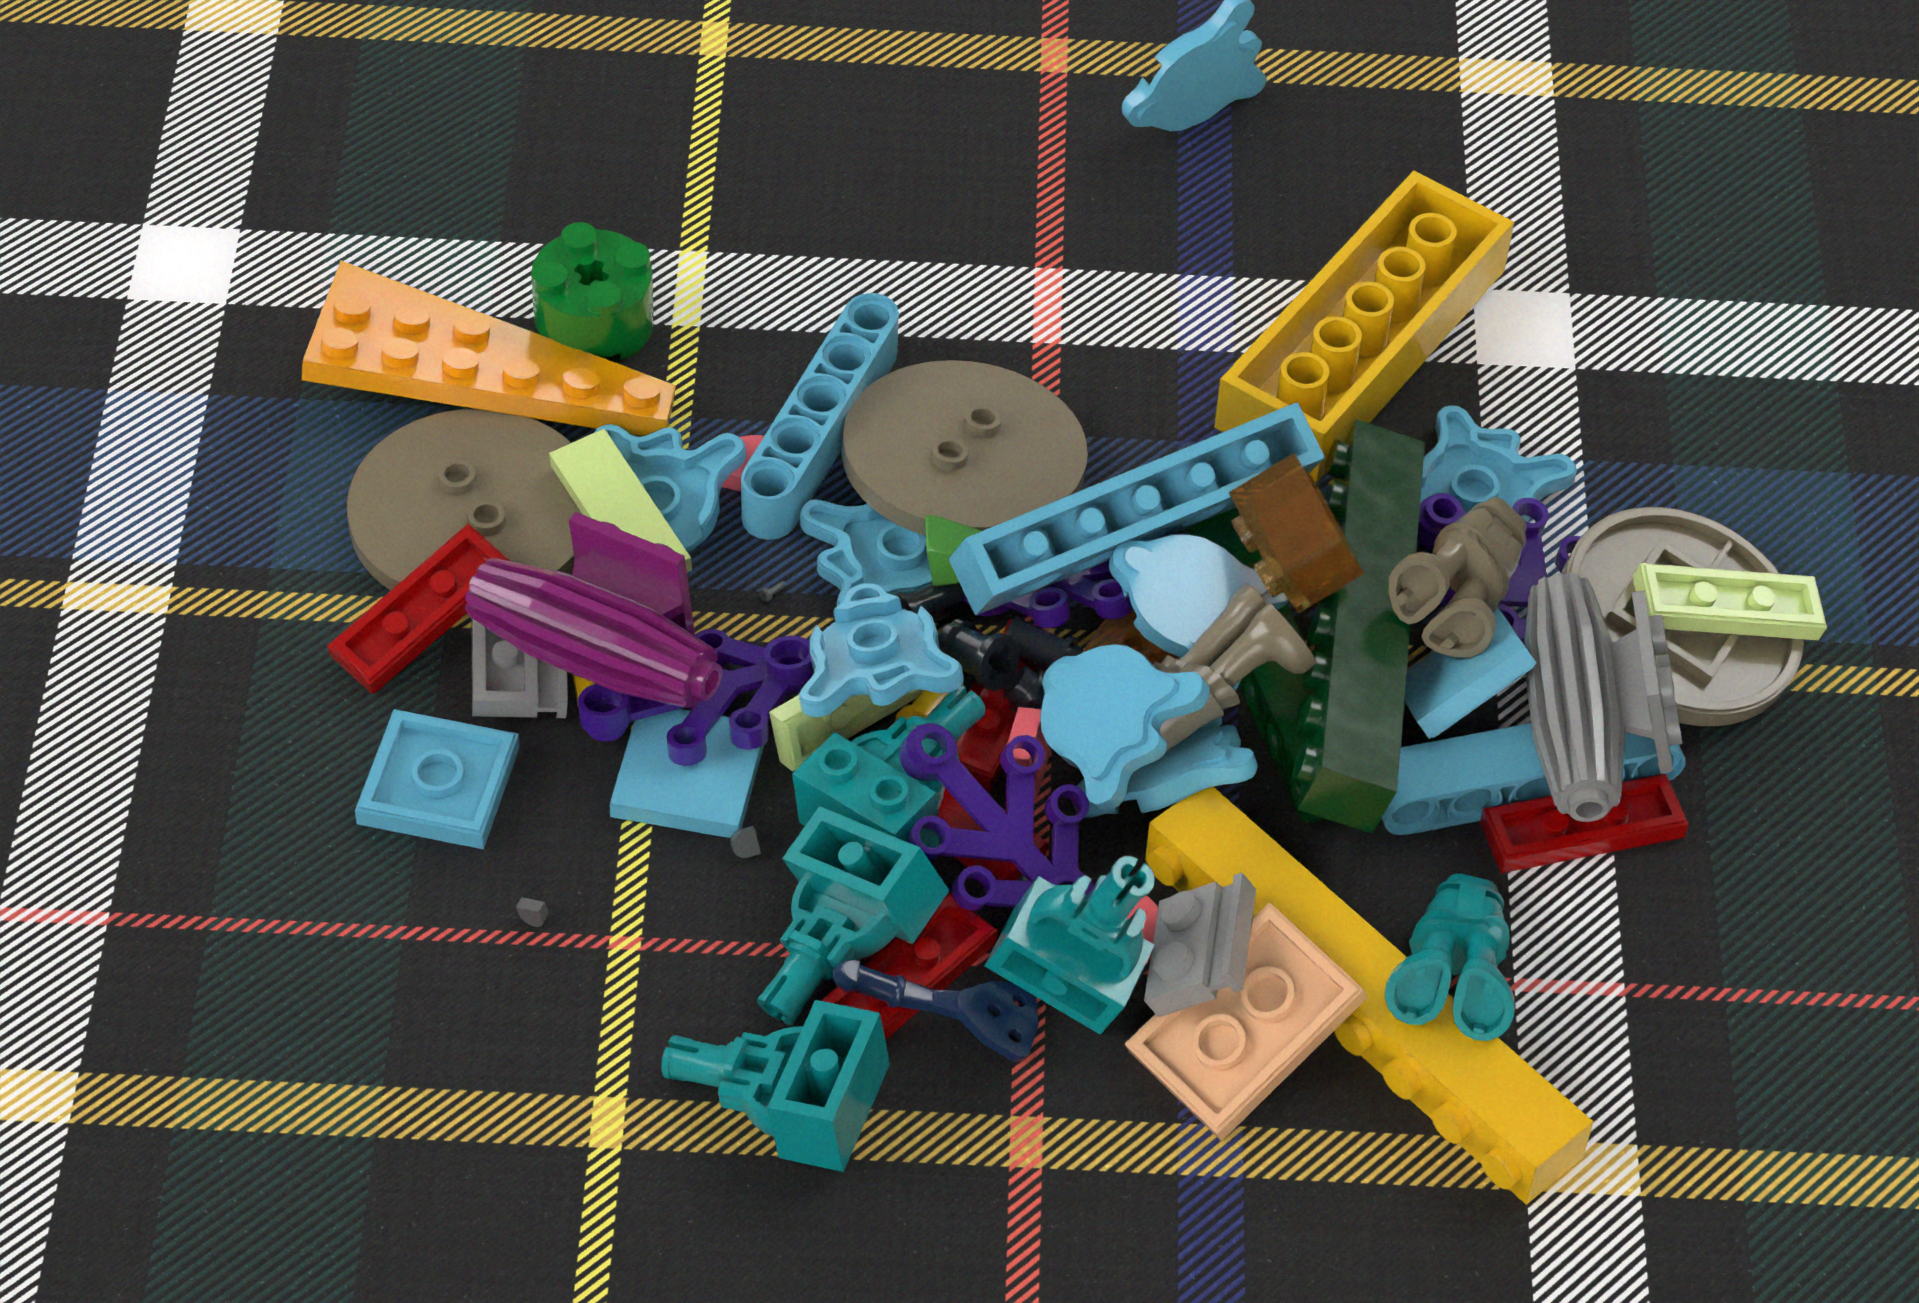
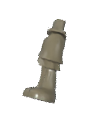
M1494 497L1486 502L1475 505L1456 522L1444 527L1434 542L1432 554L1424 552L1409 554L1398 562L1390 574L1388 594L1392 608L1398 618L1407 624L1417 623L1424 619L1440 604L1450 586L1456 593L1446 606L1430 620L1424 628L1421 637L1426 646L1435 652L1451 657L1472 658L1482 653L1495 636L1497 624L1493 612L1496 611L1499 601L1508 592L1509 580L1517 568L1521 551L1526 544V522L1504 500Z
M1245 583L1233 593L1224 611L1183 657L1174 659L1167 655L1161 664L1154 662V667L1164 673H1198L1210 687L1208 701L1201 710L1168 719L1161 725L1159 733L1167 742L1166 752L1210 721L1223 717L1224 711L1222 709L1240 704L1238 694L1233 687L1258 666L1268 661H1275L1292 674L1305 673L1316 664L1311 651L1293 627L1272 604H1267L1250 584Z

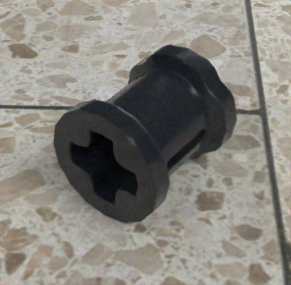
M959 618L945 625L939 633L938 641L941 652L957 660L962 666L963 673L975 677L976 682L982 688L992 691L1003 689L1016 674L1020 650L1018 643L1013 637L1001 633L990 636L980 633L972 622Z

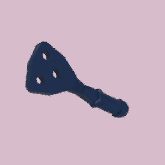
M856 960L841 961L832 971L835 984L846 993L854 991L887 1002V1006L891 1008L902 1007L930 1011L960 1020L983 1045L1013 1062H1021L1030 1052L1038 1028L1036 996L1012 982L990 981L963 989L962 991L933 990L906 980L902 975L894 977L859 965L860 961ZM1013 1000L1019 1002L1021 1007L1017 1006ZM988 1010L993 1011L996 1017L990 1015ZM1009 1035L1013 1036L1017 1042L1012 1041Z

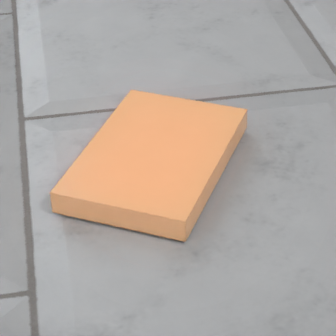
M1268 903L1252 919L1243 990L1234 993L1230 987L1222 988L1217 992V999L1161 1017L1155 1014L1125 1043V1046L1143 1066L1222 1141L1368 997L1364 989L1271 903Z

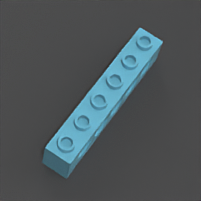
M1298 402L966 537L949 557V561L976 616L1104 563L1110 559L1116 547L1130 540L1148 542L1162 538L1296 483L1307 476L1325 457Z

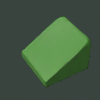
M925 515L926 548L933 586L958 584L959 580L950 564L949 557L966 537L979 533L981 530L939 516Z

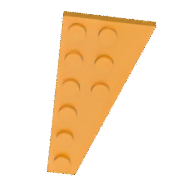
M340 260L302 364L303 381L596 429L603 425L612 424L623 428L629 434L646 436L668 427L676 388L674 384L583 350L565 346L548 337Z

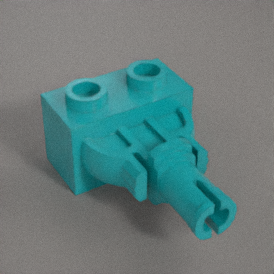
M961 685L958 689L949 692L925 718L911 716L907 720L901 716L887 730L866 733L852 741L834 732L792 773L799 823L806 826L820 806L907 842L910 829L919 819L930 815L939 817L938 809L943 800L945 787L938 779L934 781H920L911 777L904 770L899 757L902 742L915 727L925 723L943 726L957 741L985 715L986 708L981 698L972 690L966 694V687ZM933 739L922 740V747L926 754L931 757L942 756L941 746ZM920 830L919 836L924 845L931 848H936L939 845V837L933 830Z
M819 806L782 858L799 881L791 904L793 921L780 939L782 945L790 954L772 982L768 984L763 993L758 997V1005L776 1020L780 1021L782 1019L785 1024L793 1025L803 1010V1006L822 979L830 980L833 978L832 971L838 963L866 958L885 947L894 937L913 944L949 892V889L922 849Z
M1124 856L1117 860L1107 876L1101 875L1094 888L1087 895L1084 893L1091 879L1086 876L1078 878L1073 885L1051 884L1038 876L1014 907L985 967L1101 1035L1125 1007L1155 946L1143 938L1142 929L1147 919L1144 910L1138 908L1127 919L1137 903L1153 888L1155 882L1153 871L1148 865L1143 863L1133 877L1128 876L1138 859L1132 856Z
M815 1000L804 1026L781 1029L767 1036L743 1032L742 1037H736L734 1042L731 1041L727 1046L703 1043L673 1035L668 1041L670 1048L666 1047L664 1050L661 1068L664 1078L719 1087L718 1096L721 1107L745 1112L756 1128L774 1137L780 1159L844 1172L890 1062L880 1013Z

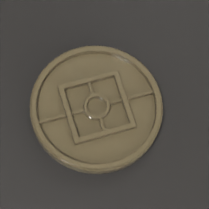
M958 360L933 361L910 365L895 370L874 381L861 392L848 411L844 422L841 444L843 467L850 483L860 497L883 517L901 527L926 536L925 515L939 516L983 531L1079 492L1084 482L1088 456L1085 434L1079 421L1069 407L1053 392L1017 372L990 364Z
M459 409L441 412L415 420L399 428L379 442L366 455L354 474L347 498L348 526L351 542L358 558L367 571L379 583L391 591L465 525L470 524L511 562L570 574L573 571L575 558L568 520L575 512L582 513L552 469L549 453L571 442L553 428L535 419L480 409Z
M1664 507L1628 509L1598 521L1579 539L1565 562L1561 573L1562 575L1575 573L1578 574V577H1585L1589 580L1590 585L1593 586L1613 642L1637 629L1632 592L1636 591L1632 575L1640 563L1780 574L1757 548L1729 528L1691 512ZM1665 629L1668 653L1666 654H1669L1679 723L1695 726L1731 725L1753 718L1768 709L1777 701L1795 676L1803 654L1804 639Z

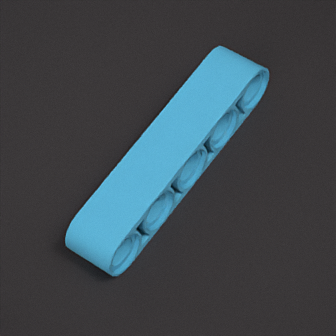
M866 293L854 297L845 306L745 466L741 476V518L743 527L751 535L766 540L779 539L788 535L795 528L800 519L801 508L806 502L812 500L841 452L844 422L848 411L861 392L874 381L888 374L894 365L898 354L899 312L897 305L892 299L882 294Z
M1531 723L1401 747L1397 793L1382 816L1385 828L1392 834L1408 835L1480 821L1483 808L1551 796L1534 745ZM1626 732L1622 782L1659 775L1660 769L1654 739ZM1679 745L1670 746L1673 772L1666 773L1669 781L1677 777L1686 765L1684 754Z

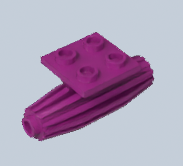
M575 512L568 520L575 558L572 576L564 572L496 558L486 560L485 564H481L478 567L475 576H472L469 583L470 587L465 597V600H467L465 609L469 613L468 616L535 659L616 693L684 708H694L698 702L709 700L719 687L722 667L716 663L718 655L714 652L715 649L695 637L685 556L675 552L667 545L652 543L622 531L612 523L600 522Z

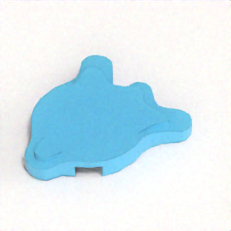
M1224 0L1213 16L1202 26L1183 34L1166 45L1155 56L1162 67L1154 76L1151 84L1149 85L1142 77L1137 87L1126 96L1122 103L1123 116L1129 123L1135 127L1153 126L1167 131H1182L1210 119L1229 103L1237 99L1251 98L1261 92L1267 79L1259 67L1254 65V61L1261 49L1262 41L1254 32L1250 30L1243 31L1254 14V4L1250 0Z
M1446 406L1438 411L1435 429L1438 443L1433 450L1424 456L1420 503L1434 494L1445 493L1458 499L1465 514L1475 505L1486 502L1494 497L1501 498L1512 508L1514 503L1521 498H1534L1541 501L1552 493L1568 489L1575 481L1577 468L1574 462L1564 454H1550L1530 458L1523 457L1518 454L1521 438L1516 431L1512 429L1480 428L1474 423L1466 410L1459 406ZM1521 515L1524 521L1529 522V516Z
M612 424L603 425L596 429L595 432L602 429L606 430L686 551L689 552L705 541L713 531L720 512L719 496L723 483L729 477V474L737 470L746 460V447L743 440L734 434L724 433L695 450H684L681 434L674 428H663L642 437L633 436L623 428Z
M809 500L801 508V529L806 534L835 546L819 554L817 558V572L823 579L839 588L840 593L836 607L843 602L847 591L859 584L875 583L880 585L888 594L893 595L897 592L909 594L932 583L926 548V536L895 524L883 517L868 504L842 506L823 500Z
M1170 535L1148 542L1130 540L1118 545L1109 559L1111 575L1121 585L1124 597H1130L1131 605L1137 615L1133 622L1135 627L1147 640L1179 658L1183 657L1193 647L1199 637L1224 611L1233 593L1245 583L1255 588L1265 602L1272 604L1276 609L1284 607L1294 593L1293 582L1286 573L1278 570L1251 569L1239 562L1225 548L1205 538L1193 535ZM1240 681L1233 687L1235 691L1238 688Z
M863 583L847 591L843 602L834 609V623L823 632L817 625L815 626L810 637V656L815 673L801 689L799 700L804 714L812 717H823L834 712L851 696L869 695L873 704L885 706L897 701L913 690H927L936 693L952 692L963 684L964 677L961 664L939 649L938 635L933 618L922 606H920L918 614L902 609L899 597L888 594L878 584Z
M1116 644L1099 646L1077 656L1062 657L1052 663L1045 672L1042 680L1045 695L1040 716L1042 733L1046 743L1069 765L1080 769L1085 780L1088 800L1099 810H1113L1120 806L1124 800L1132 773L1164 756L1167 750V742L1159 733L1161 725L1168 719L1201 710L1208 701L1210 687L1195 672L1164 673L1157 670L1146 657L1128 646Z
M1222 717L1199 728L1188 738L1165 752L1164 756L1159 760L1133 772L1123 801L1137 800L1142 813L1162 809L1209 787L1247 781L1256 774L1258 764L1254 753L1250 749L1240 748L1241 740L1235 726L1225 725L1220 727L1222 723ZM1083 779L1077 787L1081 788L1086 794L1085 780ZM1089 801V810L1085 817H1095L1106 813L1118 814L1119 806L1113 810L1102 811Z

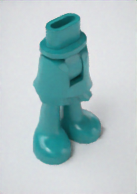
M1456 873L1436 888L1435 897L1427 907L1424 916L1417 923L1409 940L1412 955L1395 966L1386 982L1385 1000L1388 1009L1396 1019L1407 1024L1423 1025L1435 1019L1446 1002L1452 975L1460 974L1453 1000L1454 1022L1460 1031L1474 1040L1490 1041L1501 1036L1510 1027L1515 1012V999L1505 977L1497 968L1499 963L1506 957L1510 940L1509 927L1503 915L1504 900L1498 892L1497 886L1492 881Z

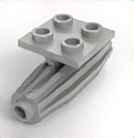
M1555 573L1551 577L1539 579L1538 584L1531 587L1528 598L1524 645L1537 663L1533 669L1525 674L1534 745L1558 811L1562 814H1570V817L1575 820L1590 822L1603 818L1607 813L1611 812L1613 806L1617 807L1620 803L1626 732L1654 739L1660 774L1673 772L1670 746L1682 744V737L1674 696L1675 690L1669 654H1666L1668 653L1663 617L1662 614L1649 616L1645 590L1632 592L1637 629L1613 642L1593 586L1590 585L1589 580L1585 577L1580 578L1575 573H1569V575Z

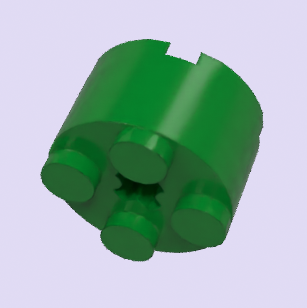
M578 222L567 225L562 230L561 236L549 242L538 253L532 265L531 279L534 322L540 335L601 358L620 354V361L633 356L647 343L653 331L654 310L652 265L650 262V252L645 245L635 242L622 234L595 229L588 223Z

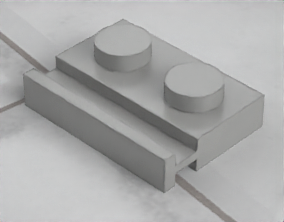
M471 618L472 716L537 718L538 712H556L557 718H566L568 706L567 672L527 655Z
M1243 873L1234 875L1233 884L1221 887L1216 881L1189 891L1179 892L1172 897L1159 901L1153 939L1155 946L1151 952L1144 998L1146 1004L1158 1017L1217 999V992L1222 988L1230 987L1234 993L1243 990L1256 888Z

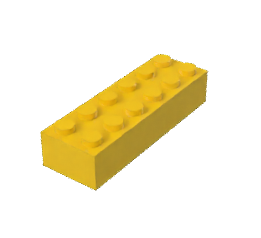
M1413 170L1220 378L1214 428L1225 432L1298 402L1325 457L1305 476L1317 483L1325 474L1326 460L1336 439L1345 441L1356 419L1370 423L1503 274L1506 267L1514 221Z

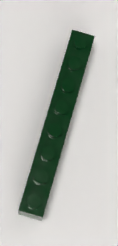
M1356 419L1345 441L1338 439L1334 441L1324 469V473L1332 476V480L1325 491L1320 515L1328 517V520L1322 529L1317 543L1316 557L1322 558L1323 564L1316 575L1311 593V599L1318 601L1319 607L1312 617L1307 633V643L1315 645L1312 655L1316 660V664L1303 675L1302 687L1310 690V696L1302 708L1298 721L1297 732L1305 735V742L1296 757L1292 778L1301 782L1298 810L1372 834L1397 793L1410 624L1401 621L1392 608L1388 594L1389 576L1399 561L1409 554L1416 553L1425 442Z

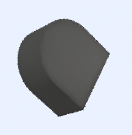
M753 826L740 829L732 835L730 845L737 856L748 858L761 854L756 831Z
M521 897L516 906L520 918L525 923L534 927L542 926L549 915L548 908L543 901Z

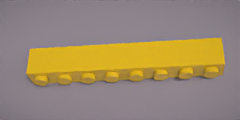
M1209 787L1177 802L1149 823L1145 862L1148 863L1154 876L1166 886H1173L1179 892L1189 891L1216 881L1221 887L1233 884L1234 875L1243 873L1256 888L1253 918L1268 903H1271L1364 989L1368 998L1334 1030L1337 1039L1348 1052L1357 1056L1361 1055L1380 1072L1389 1088L1397 1096L1406 1100L1410 1099L1430 1117L1437 1131L1447 1141L1461 1145L1481 1163L1485 1173L1493 1183L1500 1188L1511 1190L1527 1205L1583 1159L1594 1121L1498 1037L1490 1041H1480L1464 1035L1454 1022V998L1451 995H1447L1444 1007L1437 1017L1423 1025L1407 1024L1396 1019L1388 1009L1385 1000L1386 982L1395 966L1407 957L1217 789Z

